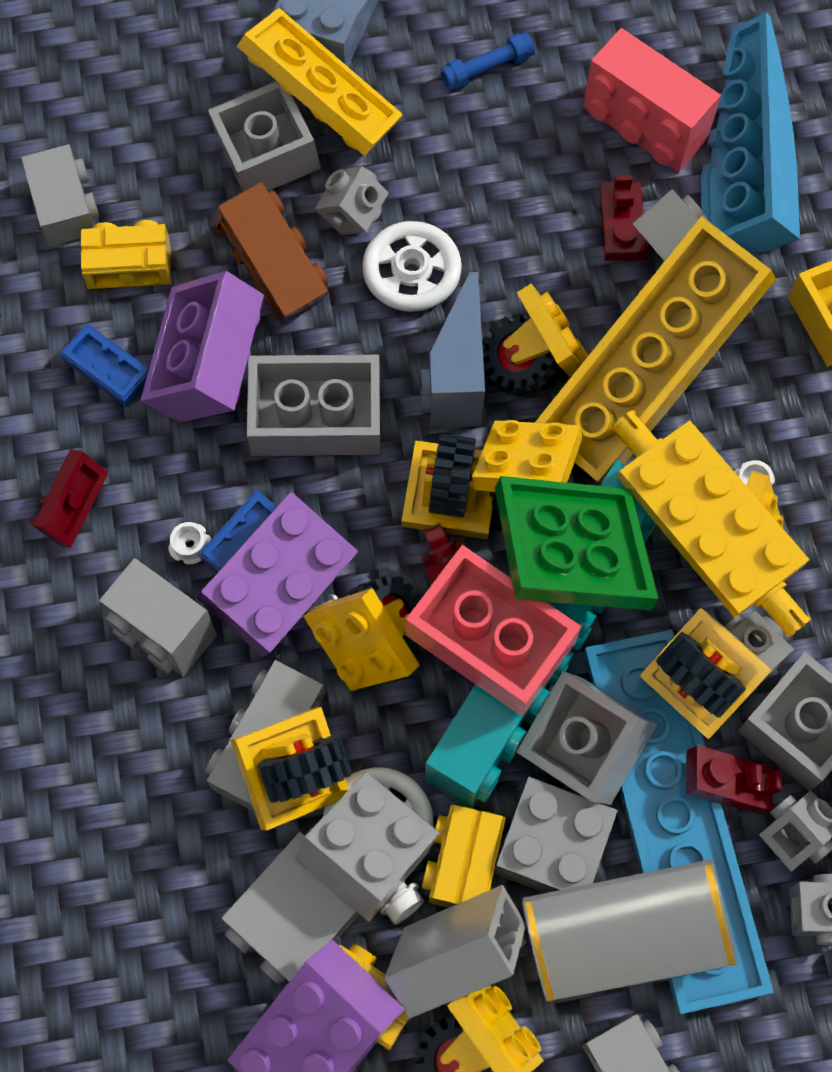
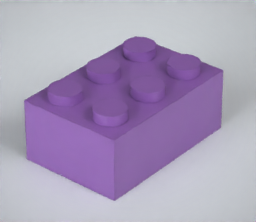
M226 270L172 287L140 401L179 423L234 411L241 395L240 387L245 367L251 355L250 348L255 328L260 320V308L264 294Z
M290 492L196 598L264 657L274 649L359 551L294 493Z
M332 939L305 961L227 1061L238 1072H353L405 1008Z

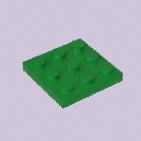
M500 476L495 492L516 600L652 610L658 600L631 489Z

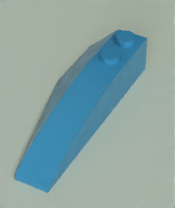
M767 12L731 30L722 73L727 80L725 88L720 94L721 97L717 107L719 112L716 129L710 130L708 145L712 148L709 164L703 165L701 173V210L712 225H715L746 251L765 253L800 239L798 177L793 125L781 58L771 17Z

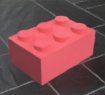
M620 28L591 60L583 108L597 121H604L617 130L627 142L637 144L649 152L659 164L669 166L679 173L707 142L721 95Z
M463 545L406 618L407 637L521 717L574 646L582 627L547 602L516 600L511 578Z

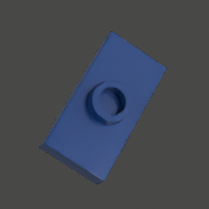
M88 323L59 353L65 363L125 407L131 403L145 386L149 368Z
M256 489L202 549L198 557L218 573L277 506Z

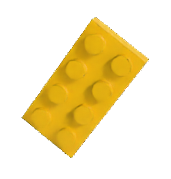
M280 8L245 33L237 45L247 55L252 64L265 70L279 82L280 87L286 93L300 100L311 110L315 118L328 124L342 136L344 142L349 147L358 150L364 156L396 125L403 115Z

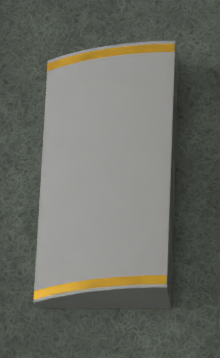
M713 859L523 898L522 903L529 937L546 1002L738 965L735 943Z

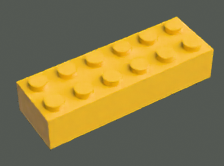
M701 216L535 423L581 425L582 441L574 463L597 482L602 483L616 460L625 464L633 454L621 438L612 431L611 427L622 416L627 419L626 413L634 410L639 419L651 432L775 282L776 278L772 270Z

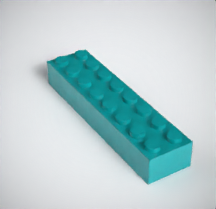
M616 460L600 486L626 489L617 476L619 471L627 465ZM633 497L645 543L656 523ZM547 602L582 626L577 641L572 647L577 651L580 650L592 630L591 626L597 615L593 614V611L601 615L606 608L603 606ZM568 652L522 717L475 684L425 765V782L467 808L473 809L477 800L486 803L499 782L498 778L502 770L498 769L501 761L508 765L511 763L526 733L522 729L525 722L529 725L533 724L550 694L546 690L547 686L554 687L562 671H567L568 663L574 653Z

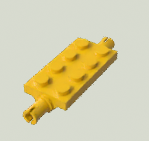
M634 410L626 413L627 419L623 416L619 418L611 429L621 438L636 458L619 471L617 478L626 489H631L632 496L733 617L736 618L753 605L757 608L762 606L782 629L787 638H790L796 631H799L809 623L811 618L802 611L784 588L787 585L785 581L805 566L810 559L695 425L689 420L666 438L657 440L639 419Z

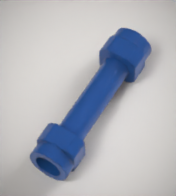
M527 32L517 33L508 37L506 45L464 63L460 59L447 63L446 66L440 68L442 81L449 91L468 85L470 77L510 60H513L515 64L527 60L528 57L535 54L534 43Z

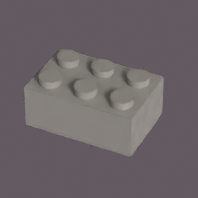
M379 355L249 356L247 439L251 456L380 455Z

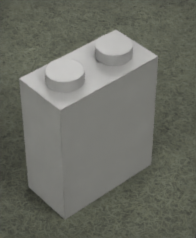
M301 832L293 838L222 917V920L230 927L224 935L244 954L251 947L260 954L265 961L259 968L280 987L286 980L290 982L305 961L332 939L336 942L360 915L296 860L305 835Z
M500 885L404 927L384 979L388 993L405 1008L404 1011L409 1019L513 976L526 923L504 886Z

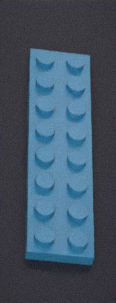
M670 629L585 647L583 653L591 684L657 724L619 790L641 874L710 859L714 861L735 943L738 965L668 978L677 1015H682L774 993L722 805L686 795L687 750L696 745L705 747L702 733L639 676L674 638L673 630Z

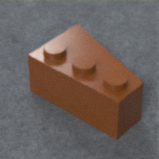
M260 182L219 205L213 228L219 236L227 234L236 251L232 252L234 258L239 265L245 264L254 279V287L264 294L263 300L279 323L282 324L322 301L328 292L325 287L328 285V280L319 264H311L303 251L307 247L299 230L295 226L289 228L282 214L285 210L278 195L273 190L268 192L264 184Z

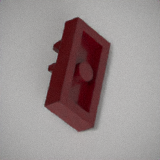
M615 176L614 181L600 182L599 198L604 261L645 260L647 254L646 239L633 225L644 214L641 181H632V176Z
M70 449L51 485L52 488L48 496L41 497L39 503L43 506L36 518L31 517L28 522L59 546L71 548L109 472L83 451Z
M440 523L424 529L432 551L421 555L431 584L434 583L462 545L465 546L461 538L448 542Z
M699 745L687 750L686 795L761 815L773 810V794L780 792L782 789L781 771L776 770L772 772V767Z

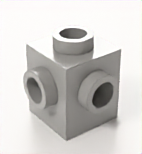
M363 166L339 169L326 181V190L315 210L341 235L367 232L370 225L380 216L381 206L389 192L377 181L376 175Z
M756 610L744 620L740 616L733 618L725 626L728 631L773 671L794 650L783 638L781 628L771 618L762 617Z
M811 790L798 801L790 795L770 812L776 820L759 834L791 872L808 858L815 864L832 850V808L824 800L818 799Z
M832 874L813 875V882H799L789 888L792 936H816V943L818 945H832Z

